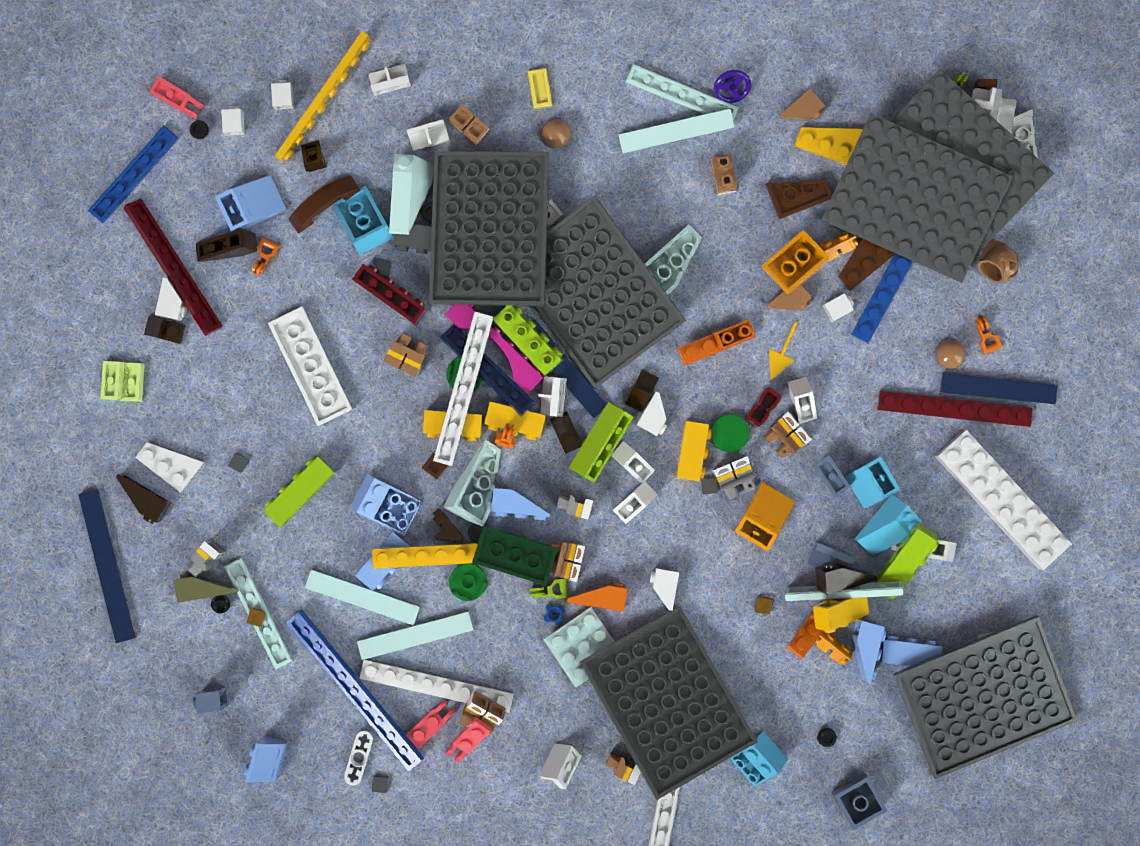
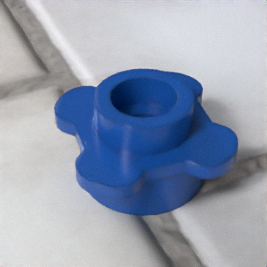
M551 603L547 604L544 620L546 622H555L556 624L562 623L561 617L564 607L562 605L553 606Z

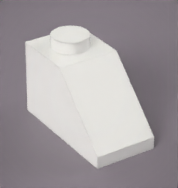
M163 277L155 315L181 321L182 317L186 315L187 307L170 280Z
M803 377L788 382L789 393L798 423L801 424L817 419L813 391L807 378Z
M655 392L637 426L657 436L658 433L662 435L667 427L665 421L667 419L660 393Z
M624 441L611 455L641 484L655 471Z
M644 481L613 511L627 524L658 494Z
M656 568L655 572L651 571L650 583H653L652 587L668 610L673 611L679 572Z

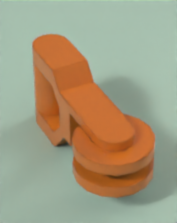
M262 237L258 250L260 252L259 257L265 260V263L257 260L253 266L252 274L260 276L264 273L270 259L276 256L280 248L279 244ZM263 246L272 249V253H262Z
M981 315L980 318L976 317L975 324L981 338L979 345L983 355L1002 348L998 336L992 335L990 331L982 333L984 328L986 330L989 329L986 317L984 315ZM993 337L995 343L986 346L984 343L986 338Z
M506 423L503 433H497L494 444L513 450L516 440L513 437L514 425L508 427L509 424Z

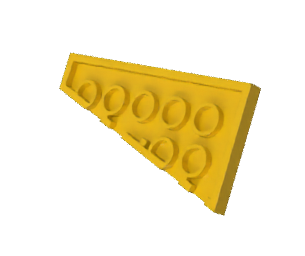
M801 127L794 146L847 165L863 129Z

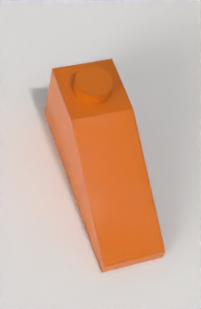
M613 582L612 585H605L567 598V602L624 612L627 588L624 587L623 583Z

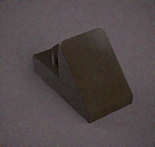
M319 140L301 145L306 172L327 167Z
M148 316L144 335L181 344L186 326Z
M641 370L625 404L643 412L659 378Z
M568 412L563 413V417L550 419L565 454L582 446Z
M440 508L433 512L435 516L433 520L439 527L442 525L445 527L434 537L435 539L462 540L464 538Z

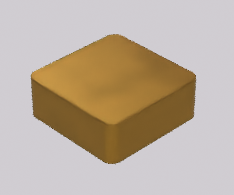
M757 597L755 612L770 614L772 599Z
M251 608L247 623L261 627L266 612Z

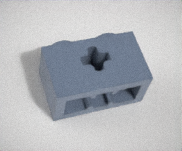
M226 687L205 689L196 693L195 697H193L194 709H197V714L221 711L227 707Z

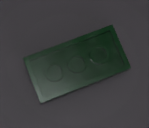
M483 525L472 563L546 586L558 548Z

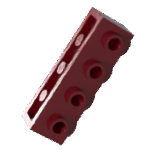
M362 264L352 280L417 326L427 312L426 308H424L426 304L418 298L415 300L410 298V293L403 287L396 288L393 285L395 282L386 275L384 278L378 275L379 270L371 264L368 267Z

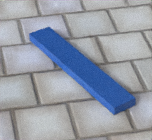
M163 125L88 211L101 223H104L179 138Z

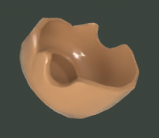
M561 119L548 121L541 130L542 142L551 149L563 147L571 138V129L568 123Z
M948 338L942 340L936 347V359L944 368H958L965 360V349L955 339Z

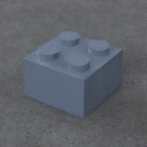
M865 773L831 792L853 830L887 812L886 807Z

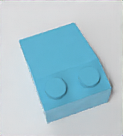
M366 185L360 188L361 191L345 201L341 198L333 204L359 256L393 239Z
M891 494L856 536L855 540L869 554L875 556L905 540L917 522L922 523L923 521L907 504Z

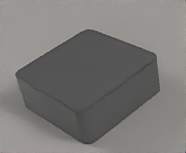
M377 259L375 268L379 270L377 274L389 277L392 262Z
M235 453L228 466L242 473L249 460Z
M716 478L701 479L702 494L718 492Z
M374 776L372 792L387 793L389 778Z

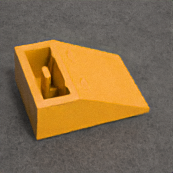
M762 482L733 531L763 550L769 551L795 501Z

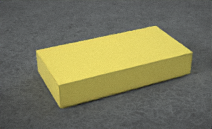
M542 68L528 71L533 108L538 109L552 106L547 69Z

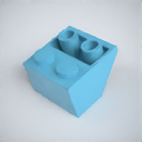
M881 456L875 457L844 476L863 509L901 490Z
M764 731L755 735L758 741L756 744L730 758L754 787L778 774L788 761L787 757Z

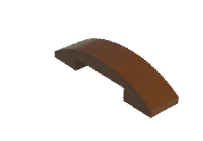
M351 176L333 181L304 200L292 213L289 221L299 234L314 224L312 219L341 198L345 201L361 191V189Z

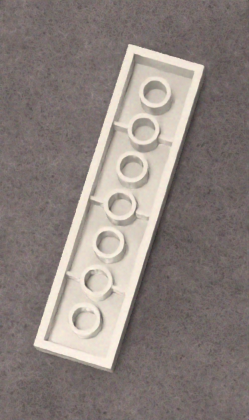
M962 430L934 456L1037 569H1046L1072 545L967 430Z

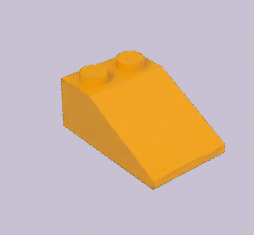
M802 230L761 267L788 295L824 267L830 257Z

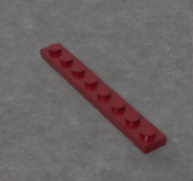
M138 199L126 204L124 210L203 334L207 336L221 329L223 325L143 200Z
M879 391L877 410L1024 427H1031L1033 408L885 391Z

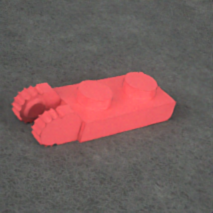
M158 76L149 91L153 96L194 119H197L198 115L186 108L188 103L191 102L199 109L204 107L202 103L192 98L190 94Z
M446 699L435 709L433 708L406 734L408 739L418 749L445 725L447 720L457 711L455 708L450 709L444 717L438 713L447 705L448 701Z
M475 717L454 738L453 742L446 749L445 754L450 756L458 747L461 750L457 753L455 761L459 763L466 754H469L491 732V727Z

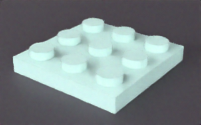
M592 607L543 639L575 688L588 680L579 662L614 643V640Z

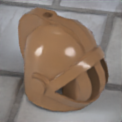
M997 240L991 241L985 247L978 263L979 272L985 278L997 284L1013 279L1017 275L1019 268L1017 253L1008 247L1007 244Z

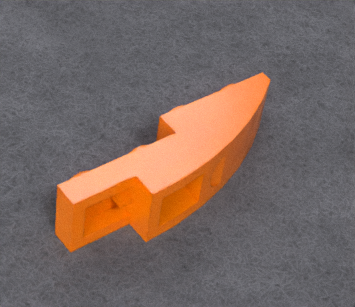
M748 319L677 348L683 365L686 366L753 339L756 335Z
M822 599L818 604L825 602L829 599ZM813 611L794 633V637L786 646L799 659L805 657L824 631L816 629Z

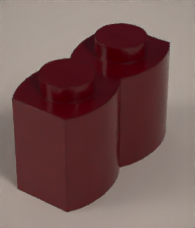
M770 387L762 391L757 398L756 404L748 410L745 420L755 427L764 424L768 419L770 411L778 405L781 395Z

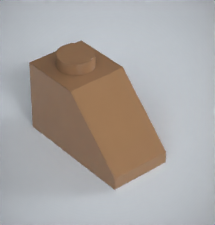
M809 89L782 112L780 118L782 120L808 122L812 118L817 120L824 113L822 110L825 105Z
M800 285L788 295L783 291L766 307L771 310L796 311L800 309L802 311L810 304L808 300L812 297Z

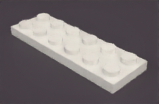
M300 307L269 322L268 325L317 426H321L353 410L304 308Z

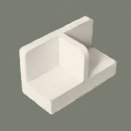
M405 64L391 68L384 66V70L369 74L374 96L411 86Z
M992 87L990 90L975 88L971 98L989 113L993 108L997 88Z
M996 89L990 115L1011 133L1017 100L1002 98V89Z
M443 119L406 130L413 152L450 142Z
M544 377L542 394H538V397H542L541 414L563 417L567 378Z
M554 744L539 776L542 779L553 780L560 789H566L582 756L571 745Z

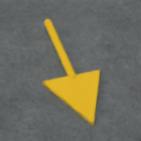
M794 321L781 353L769 349L770 381L795 361L784 356V353L797 326V321Z

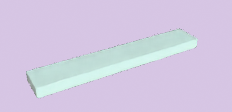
M633 64L626 83L703 115L731 109L734 120L739 108Z
M726 109L619 134L622 153L624 154L735 127L731 109Z
M240 558L224 566L233 586L238 588L239 592L237 594L247 614L249 615L251 608L266 612L263 625L261 627L253 626L274 668L277 669L293 661L243 559Z
M311 569L305 585L307 589L411 625L415 624L420 609L417 605Z
M903 582L867 583L828 595L818 590L817 586L787 587L785 599L786 601L897 596L903 595Z
M468 611L359 640L357 644L361 659L364 660L469 632L474 629Z

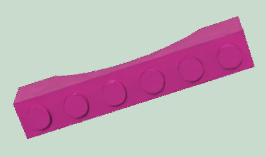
M453 305L445 315L459 329L470 330L475 313L473 308L475 306ZM494 325L491 327L488 337L498 344L507 356L513 372L514 382L529 394L544 379L541 376L543 373L536 366L532 367L528 363L530 359L523 352L518 354L514 350L516 347L514 343L509 339L505 341L500 336L502 332Z

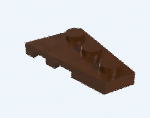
M826 180L765 184L779 220L826 202L832 197Z
M862 238L838 278L851 291L895 254Z

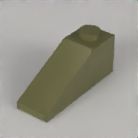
M191 573L181 574L180 579L174 580L177 603L239 592L237 587L199 575L195 577Z

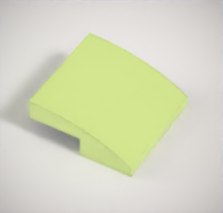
M103 361L100 399L142 402L145 364Z

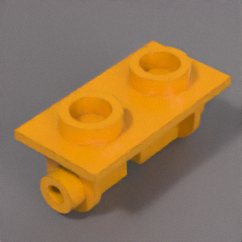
M843 232L832 241L822 242L820 247L830 257L827 262L839 257L838 249L841 250L842 254L854 250L858 246L855 240L856 236Z
M824 631L815 642L818 648L825 653L829 649L833 650L829 656L838 664L845 665L848 660H851L853 652L847 644L839 642L833 633H825Z

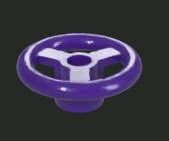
M740 70L726 71L714 83L715 96L727 103L741 101L751 90L749 76ZM745 80V89L739 95L737 91L738 85ZM719 89H727L729 92H732L733 97L723 96Z

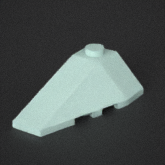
M395 154L390 234L409 235L420 207L424 203L425 197L433 184L434 165L415 155Z
M689 224L645 263L667 294L671 293L678 286L691 257L694 255L702 239Z
M484 440L451 490L443 506L444 509L459 518L480 526L485 524L492 509L491 498L495 488V473L498 472L501 449Z

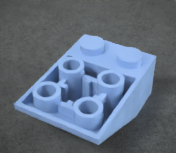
M271 175L231 188L215 196L231 231L245 230L287 210Z
M367 473L350 508L379 524L405 535L422 501Z
M494 488L491 511L496 512V516L507 517L508 513H513L515 518L526 519L527 515H533L535 520L544 521L546 517H550L549 512L515 490Z
M859 620L855 621L852 640L862 680L871 684V681L875 680L877 674L875 664L876 661L880 660L882 650L879 648L881 642L885 640L886 631L884 630L885 627L880 624Z
M264 736L255 745H252L249 754L252 759L250 764H247L244 775L247 776L245 782H275L279 775L288 741Z

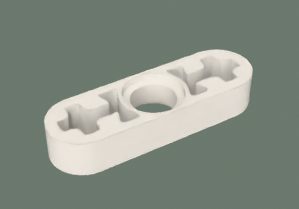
M362 730L356 735L344 779L347 784L352 786L359 784L362 780L374 738L373 734L368 730ZM364 734L370 739L364 745L367 751L361 748L356 749V745L361 746L362 740L359 737H362ZM357 752H361L364 755V761L361 763H357L354 760V754ZM351 764L356 767H362V770L357 769L356 776H359V779L351 781V777L348 776L354 770V767H350Z

